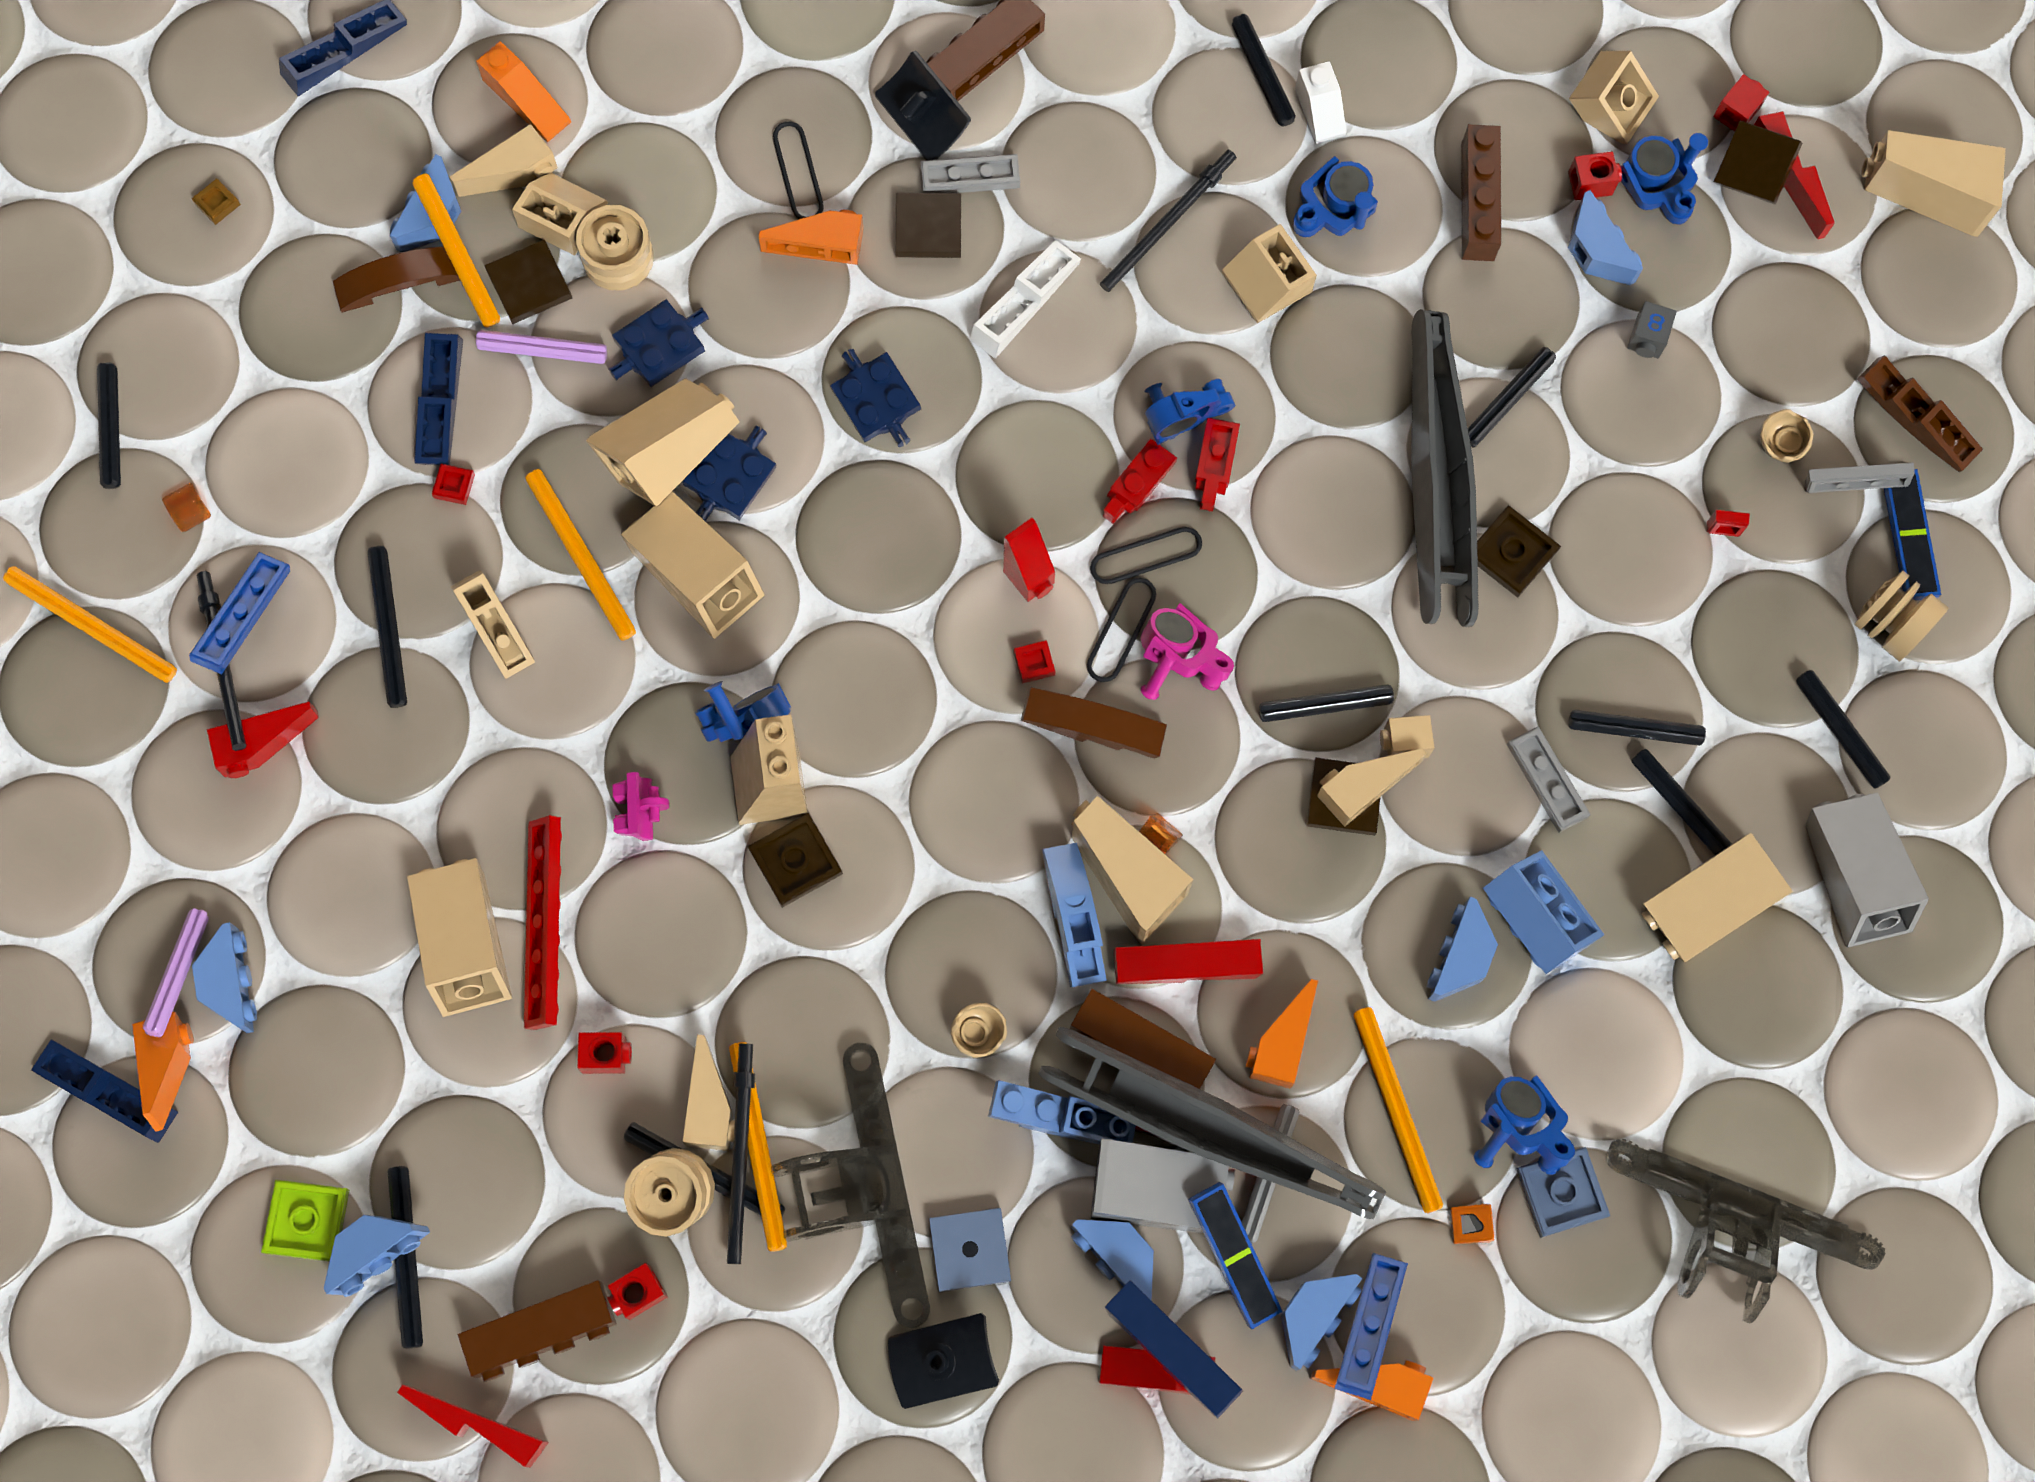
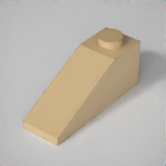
M530 124L449 178L458 197L524 187L544 175L553 173L558 167L553 152Z
M481 570L450 586L505 679L535 663V660Z
M1421 748L1347 765L1340 772L1333 769L1320 781L1322 787L1317 797L1345 827L1417 767L1427 753Z
M697 1035L683 1143L686 1147L729 1151L730 1142L734 1141V1115L708 1041L704 1035Z

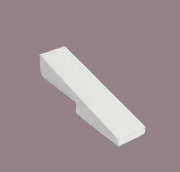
M1055 240L1016 278L1014 286L973 325L970 340L996 359L1080 264L1081 258Z

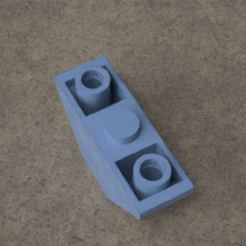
M435 154L431 163L424 166L421 174L427 173L430 176L454 224L461 213V208L442 157ZM412 190L408 194L404 211L400 218L397 217L393 221L390 228L392 242L396 250L400 252H406L440 240L416 190Z
M1591 190L1585 192L1577 209L1568 249L1585 274L1626 285L1634 284L1643 270L1639 255L1635 251H1631L1624 240L1620 227L1614 225L1608 217L1603 202L1600 199H1596Z
M1469 897L1464 905L1458 904L1454 911L1451 924L1456 925L1452 937L1446 935L1438 954L1444 957L1440 969L1434 967L1426 987L1432 989L1428 998L1431 1001H1438L1477 985L1488 973L1498 943L1477 899Z
M230 922L224 923L192 965L196 998L199 1002L244 1032H254L253 1021L257 1020V1010L252 999L249 1000L248 987L252 986V976L249 966H244L243 952H247L246 937L243 931L239 932V929Z
M361 1216L335 1236L324 1284L326 1294L348 1297L357 1293L364 1287V1281L371 1276L387 1271L392 1266L391 1261L399 1255L410 1253L418 1248L421 1244L420 1240L430 1233L429 1228L424 1225L381 1216Z
M1077 1219L1071 1226V1229L1075 1232L1071 1238L1083 1252L1086 1253L1089 1249L1099 1259L1095 1265L1109 1281L1115 1277L1123 1287L1131 1280L1151 1300L1154 1250L1129 1222Z
M1352 1274L1305 1282L1299 1287L1283 1310L1281 1319L1289 1364L1295 1371L1300 1370L1303 1365L1309 1368L1321 1351L1316 1346L1323 1335L1330 1338L1339 1326L1341 1319L1337 1315L1342 1307L1346 1305L1350 1308L1362 1291L1357 1287L1362 1280L1359 1275Z

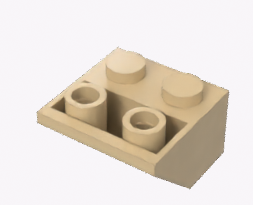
M549 173L527 185L512 211L518 228L542 240L545 239L546 242L575 256L578 251L576 234L582 219L592 210L605 206L608 202L553 173Z
M1281 224L1254 238L1222 269L1223 275L1257 324L1312 293L1317 276Z

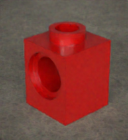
M1743 74L1723 98L1713 117L1735 132L1740 121L1749 123L1761 109L1770 92L1763 88L1758 81L1750 79Z
M1613 151L1575 156L1568 171L1575 201L1582 200L1584 193L1591 190L1595 198L1612 196L1618 183L1622 180V169L1620 164L1615 162ZM1592 173H1597L1602 178H1597L1593 176Z
M622 1032L579 1033L577 1068L582 1074H625V1064H631L632 1044L631 1042H626V1037ZM602 1046H614V1055L610 1060L604 1062L597 1060V1052Z
M647 1263L608 1285L612 1293L607 1297L611 1308L617 1317L623 1314L628 1320L633 1319L668 1298L653 1269ZM632 1284H641L644 1289L643 1298L637 1303H629L626 1300V1290Z

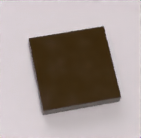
M1740 121L1713 182L1719 186L1776 205L1803 143L1800 140Z
M896 193V257L961 258V193Z
M545 239L484 265L512 325L572 299L571 292Z
M1508 505L1477 540L1478 567L1518 598L1559 551L1561 546Z
M1315 757L1307 827L1376 835L1380 798L1344 827L1317 797L1322 787L1320 781L1333 769L1340 772L1347 765L1356 763Z
M809 813L747 846L782 908L843 874Z

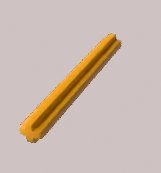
M425 173L413 179V186L483 326L487 328L500 322V316L430 176Z

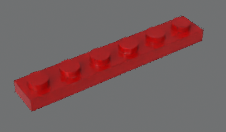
M552 815L528 822L524 1029L530 1030L556 1026L559 1012L557 998L559 980L558 946L560 944L559 911L561 908L559 899L561 876L560 844L562 832L561 817Z

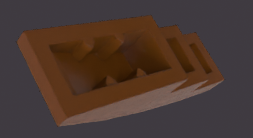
M1885 355L1878 357L1857 378L1872 397L1904 429L1956 471H1963L1983 450L1942 400L1933 402L1914 378L1905 380Z
M1033 687L1028 688L1020 720L1080 742L1089 740L1115 750L1124 748L1153 759L1160 757L1167 724L1135 713Z

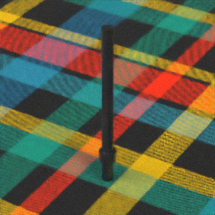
M1228 149L1213 165L1209 164L1199 174L1200 179L1100 282V286L1106 292H1110L1209 187L1213 188L1222 179V173L1237 159L1234 152Z
M202 571L197 574L200 590L198 603L200 612L205 615L208 628L220 610L221 604L219 595L214 592L210 572ZM228 664L222 675L217 673L232 749L240 751L246 748V741L231 669Z
M739 1044L738 1071L734 1072L733 1087H736L727 1264H741L750 1098L751 1088H755V1073H752L753 1044Z

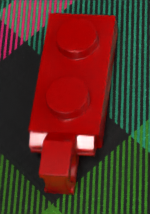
M1207 418L1195 479V490L1203 491L1200 505L1202 510L1213 512L1216 495H1225L1226 488L1229 485L1240 423Z
M1150 438L1110 487L1107 497L1111 501L1104 508L1103 517L1114 524L1125 510L1130 514L1134 510L1137 512L1175 465L1177 457L1161 445H1157Z

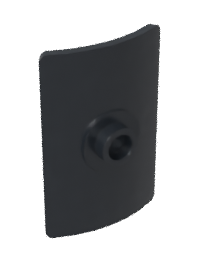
M917 51L911 52L896 74L875 92L876 99L926 161L937 160L958 140L971 122L968 113Z
M983 1313L900 1333L888 1338L892 1379L898 1399L904 1409L998 1386L999 1378L989 1348L986 1316Z

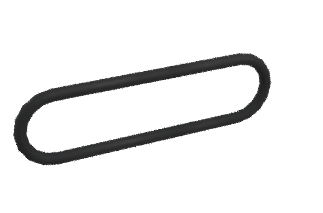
M789 121L783 122L775 128L773 141L792 212L798 219L806 217L799 214L796 209L778 141V133L782 128L791 126L799 131L819 203V209L816 214L823 212L824 205L805 133L799 124Z
M1181 527L1109 550L1095 556L1090 566L1091 574L1099 583H1116L1196 556L1202 548V538L1193 528ZM1181 532H1189L1197 539V547L1191 553L1112 579L1099 577L1095 570L1096 563L1104 557Z
M1134 578L1125 585L1087 662L1088 673L1096 681L1109 682L1119 674L1156 599V588L1149 580ZM1135 583L1146 584L1151 590V598L1115 671L1108 677L1096 675L1092 670L1093 660L1129 588Z

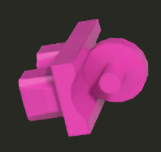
M638 772L626 773L627 780L613 784V798L615 802L627 804V814L615 815L613 819L614 832L621 836H633L642 841L653 840V822L660 821V811L669 809V800L659 797V787L652 786V779L640 777Z

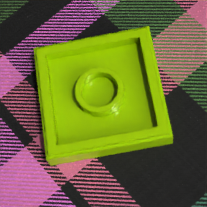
M275 1180L261 1253L330 1262L335 1236L343 1229L350 1190L340 1187Z

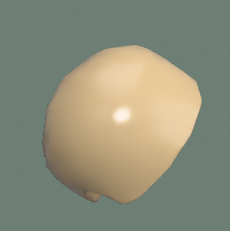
M1790 409L1771 413L1763 422L1760 434L1762 447L1765 452L1773 459L1786 463L1802 459L1811 449L1814 436L1807 418Z
M987 1003L968 1005L960 1010L953 1019L950 1032L952 1042L960 1053L972 1058L991 1055L1006 1039V1019L998 1008Z

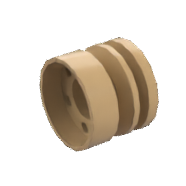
M1901 571L1897 576L1882 584L1864 604L1857 621L1854 623L1861 630L1871 619L1877 624L1867 635L1870 638L1886 630L1889 635L1882 648L1899 662L1915 648L1949 609L1933 594H1929L1917 603L1913 599L1920 587L1917 581L1906 592L1900 589L1909 577L1904 571Z

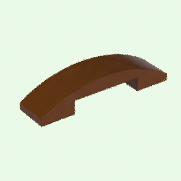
M444 246L406 251L377 259L341 275L333 280V285L340 311L343 313L374 304L372 298L432 281H436L437 286L460 281V278Z

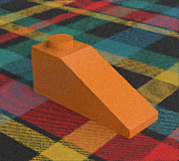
M501 41L476 61L482 80L529 125L531 124L545 141L549 142L571 123L568 115L531 71Z
M844 209L839 212L829 210L765 229L759 232L761 252L858 265L864 230L863 217L861 214H856L851 210Z
M1311 979L1261 1037L1257 1046H1250L1245 1067L1251 1068L1250 1079L1289 1089L1295 1084L1318 980Z
M175 1011L172 1012L165 1032L161 1037L145 1034L143 1029L145 1020L132 1024L142 1112L155 1132L163 1130L191 1059L189 1044L194 1042L190 1025L182 1023Z
M1405 1360L1404 1365L1399 1363L1380 1365L1371 1400L1352 1394L1349 1395L1411 1421H1417L1420 1418L1434 1378L1425 1374L1426 1368L1424 1366ZM1340 1368L1315 1370L1312 1372L1310 1379L1335 1389Z

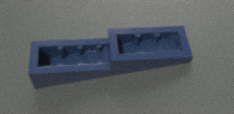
M382 0L334 23V32L280 57V75L299 97L406 26L407 19L391 0Z
M425 333L421 397H418L415 464L450 465L463 339L458 334Z
M52 1039L31 1069V1071L157 1143L161 1141L178 1114V1111L171 1108L163 1130L155 1132L143 1116L140 1089Z
M1131 1280L1105 1306L1108 1315L1149 1352L1168 1374L1217 1419L1243 1392L1242 1388Z

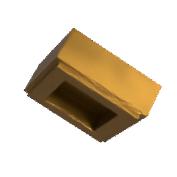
M217 178L192 198L194 204L215 225L241 205L238 199Z

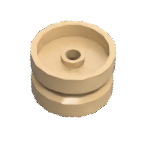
M605 205L592 210L582 219L577 229L576 245L587 276L597 286L607 290H626L637 286L648 276L653 266L654 252L643 218L634 210L622 205Z
M671 1148L654 1154L632 1170L625 1183L624 1201L628 1215L637 1227L651 1235L667 1237L683 1232L707 1213L714 1200L715 1183L710 1168L701 1157L689 1150Z

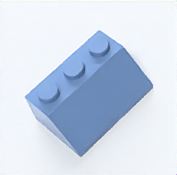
M1542 850L1512 865L1483 887L1491 905L1500 911L1509 923L1512 934L1522 941L1530 952L1532 961L1545 974L1559 967L1604 936V933Z

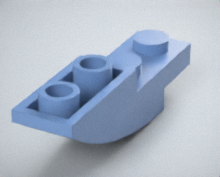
M1077 843L1042 849L1054 917L1058 920L1070 987L1107 981L1100 947L1103 946L1099 923Z
M1000 1080L995 1082L988 1117L1019 1124V1127L1095 1144H1100L1101 1139L1133 1143L1136 1125L1086 1100L1071 1096L1066 1098Z

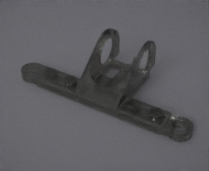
M855 1043L845 1051L843 1066L860 1148L804 1155L771 1166L774 1178L792 1174L802 1227L785 1230L783 1232L784 1239L787 1242L803 1238L806 1240L876 1224L895 1318L904 1327L917 1328L928 1320L930 1304L879 1058L876 1050L871 1045ZM865 1052L871 1057V1064L866 1070L858 1071L851 1066V1059L855 1053ZM838 1166L842 1186L810 1194L813 1206L845 1200L848 1216L809 1224L800 1174ZM916 1299L922 1304L923 1311L919 1318L908 1320L902 1315L901 1307L906 1300Z
M1620 1139L1614 1140L1605 1154L1607 1164L1617 1173L1701 1205L1680 1271L1677 1287L1678 1295L1686 1299L1693 1295L1706 1274L1707 1261L1748 1276L1746 1284L1749 1286L1745 1297L1742 1320L1744 1322L1753 1323L1770 1299L1771 1284L1777 1276L1780 1236L1867 1270L1876 1269L1886 1254L1885 1248L1882 1247V1242L1878 1243V1239L1876 1237L1873 1239L1871 1234L1866 1236L1865 1232L1861 1234L1860 1232L1848 1229L1846 1224L1656 1150L1649 1149L1648 1151L1640 1148L1637 1144L1633 1145L1630 1140L1629 1142H1626V1139H1622V1141ZM1619 1154H1623V1155L1627 1156L1630 1160H1628V1162H1626V1159H1625V1158H1624V1160H1621L1623 1157H1622V1156L1618 1157V1156H1619ZM1715 1229L1733 1236L1732 1253L1714 1246ZM1748 1242L1756 1245V1254L1753 1261L1745 1258ZM1860 1247L1869 1251L1870 1255L1868 1256V1253L1864 1255V1251H1860ZM1699 1250H1700V1254H1699V1257H1698V1261H1697L1696 1266H1695V1269H1694V1271H1693V1273H1692V1275H1691V1277H1690L1693 1263H1694L1695 1258H1696V1256H1697V1254H1698V1252H1699ZM1758 1281H1761L1762 1283L1759 1292L1754 1302L1752 1303L1756 1285Z

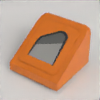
M1491 1204L1451 1207L1454 1244L1490 1243L1494 1241Z

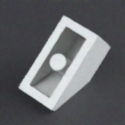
M1330 61L1299 69L1295 91L1315 144L1346 136L1347 131L1341 90Z

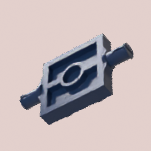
M665 299L612 334L614 342L623 352L624 359L609 368V372L617 381L620 377L633 370L641 375L650 387L654 386L705 352L703 344L694 334L693 329L709 320L707 313L701 307L685 318L677 313L668 300Z
M854 349L848 350L851 358L845 351L842 354V358L851 371L845 377L831 384L830 387L864 443L879 434L890 432L898 447L904 446L903 441L907 445L911 439L907 436L901 425L909 416L920 411L921 405L891 357L885 352L874 360L862 364Z
M755 426L746 441L728 434L683 480V485L698 494L703 501L695 513L704 521L708 519L714 509L726 512L740 521L776 469V463L762 455L757 449L760 442L767 435L764 429L760 431V427Z

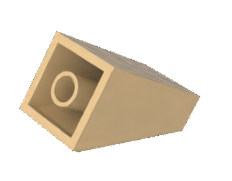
M1888 130L1882 140L1875 143L1870 158H1865L1861 175L1866 177V191L1966 234L1978 237L2002 207L2006 148Z
M685 378L594 433L586 441L620 485L657 507L740 421L732 411L734 409L733 403L721 393L717 396L705 384L699 383L697 385Z
M673 491L657 507L653 506L641 518L631 523L628 529L621 534L631 553L713 639L719 636L765 596L748 561Z
M791 714L755 719L730 757L739 825L800 817L807 814L800 752Z
M1099 796L1091 803L1085 800L1073 814L1075 819L1071 824L1073 825L1071 838L1074 843H1077L1079 851L1136 941L1143 945L1186 898L1193 878Z
M1749 833L1643 903L1642 905L1646 911L1641 913V915L1653 931L1659 928L1667 940L1662 942V945L1671 958L1675 960L1680 957L1682 962L1685 963L1793 891L1753 834Z
M477 858L458 860L451 865L436 869H423L417 874L407 876L425 986L441 1015L446 1017L512 999L485 875Z

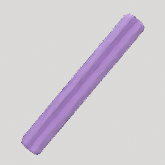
M485 330L478 331L476 335V346L479 350L598 364L605 363L607 359V347L604 344Z
M193 908L188 912L143 1025L145 1034L149 1036L161 1037L165 1032L209 920L207 912L204 910Z

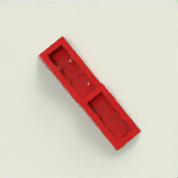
M1784 111L1759 116L1754 124L1755 126L1792 138ZM1797 155L1784 187L1815 237L1822 239L1826 237L1835 222L1816 167L1803 168L1799 155Z
M1261 939L1117 947L1113 949L1116 984L1256 979L1263 974Z
M402 1384L397 1391L398 1394L455 1436L463 1437L471 1427L524 1467L531 1468L549 1443L414 1387Z

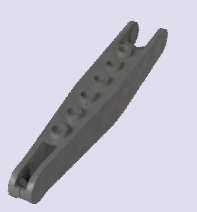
M1420 309L1414 315L1411 328V474L1420 613L1425 624H1435L1441 612V584L1454 585L1456 588L1458 621L1462 627H1472L1477 620L1479 610L1476 484L1473 455L1452 347L1449 316L1445 312ZM1441 566L1454 567V573L1441 572Z
M1064 1027L1058 1028L1056 1036L1062 1042L1096 1057L1085 1082L1055 1067L1041 1066L1039 1075L1046 1081L1199 1156L1334 1204L1367 1219L1375 1218L1386 1194L1385 1189L1378 1184L1351 1172L1218 1097L1076 1031ZM1103 1061L1120 1069L1109 1093L1093 1086ZM1314 1169L1344 1184L1342 1191L1310 1179ZM1372 1198L1377 1199L1374 1207L1369 1205Z

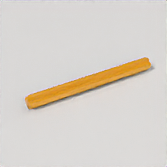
M535 469L528 473L525 479L619 639L624 641L636 634L634 625L542 470Z
M16 566L9 567L3 575V580L8 585L161 681L168 683L176 675L177 669L173 664Z
M1371 1007L1359 1009L1354 1013V1019L1423 1211L1431 1213L1440 1210L1443 1207V1202L1374 1011Z
M746 1042L734 1043L729 1046L733 1072L738 1071L739 1044H747ZM755 1083V1088H751L748 1150L767 1248L773 1252L785 1249L787 1241Z

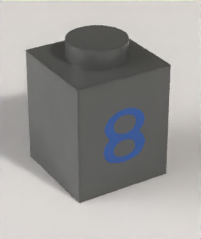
M1645 301L1637 315L1627 349L1635 351L1639 356L1645 358L1654 357L1659 359L1667 346L1677 311Z

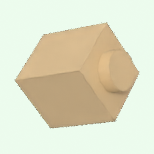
M1430 715L1389 718L1384 730H1380L1382 751L1387 750V755L1391 756L1423 748L1427 753L1424 758H1429L1435 748Z

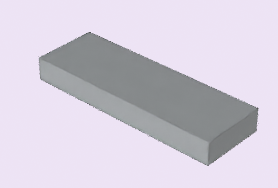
M1017 154L921 161L923 193H964L1020 188Z
M1914 463L1811 469L1808 471L1805 480V488L1808 493L1908 487L1915 474Z
M1539 726L1507 743L1508 748L1558 833L1589 818L1590 812Z

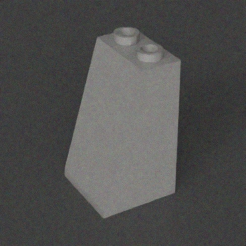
M1878 792L1869 795L1856 794L1847 800L1835 803L1826 801L1812 808L1805 826L1846 948L1913 932L1929 898Z
M1101 1139L1098 1147L1090 1220L1129 1222L1131 1225L1204 1233L1188 1199L1218 1182L1223 1183L1226 1190L1232 1191L1235 1169H1229V1166L1195 1153Z

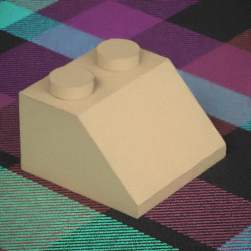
M1631 50L1601 51L1569 97V100L1584 122L1616 141L1628 144L1659 95Z

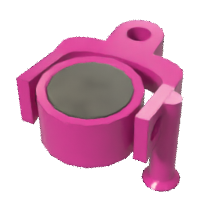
M1179 603L1176 610L1163 608L1155 611L1141 635V644L1145 649L1143 657L1158 664L1148 683L1141 686L1143 696L1151 700L1159 698V689L1170 670L1185 678L1193 677L1200 671L1203 673L1200 677L1202 686L1214 691L1220 687L1222 681L1228 679L1234 669L1232 659L1215 648L1218 643L1217 633L1202 623L1181 603ZM1198 638L1201 641L1200 651L1192 658L1186 659Z

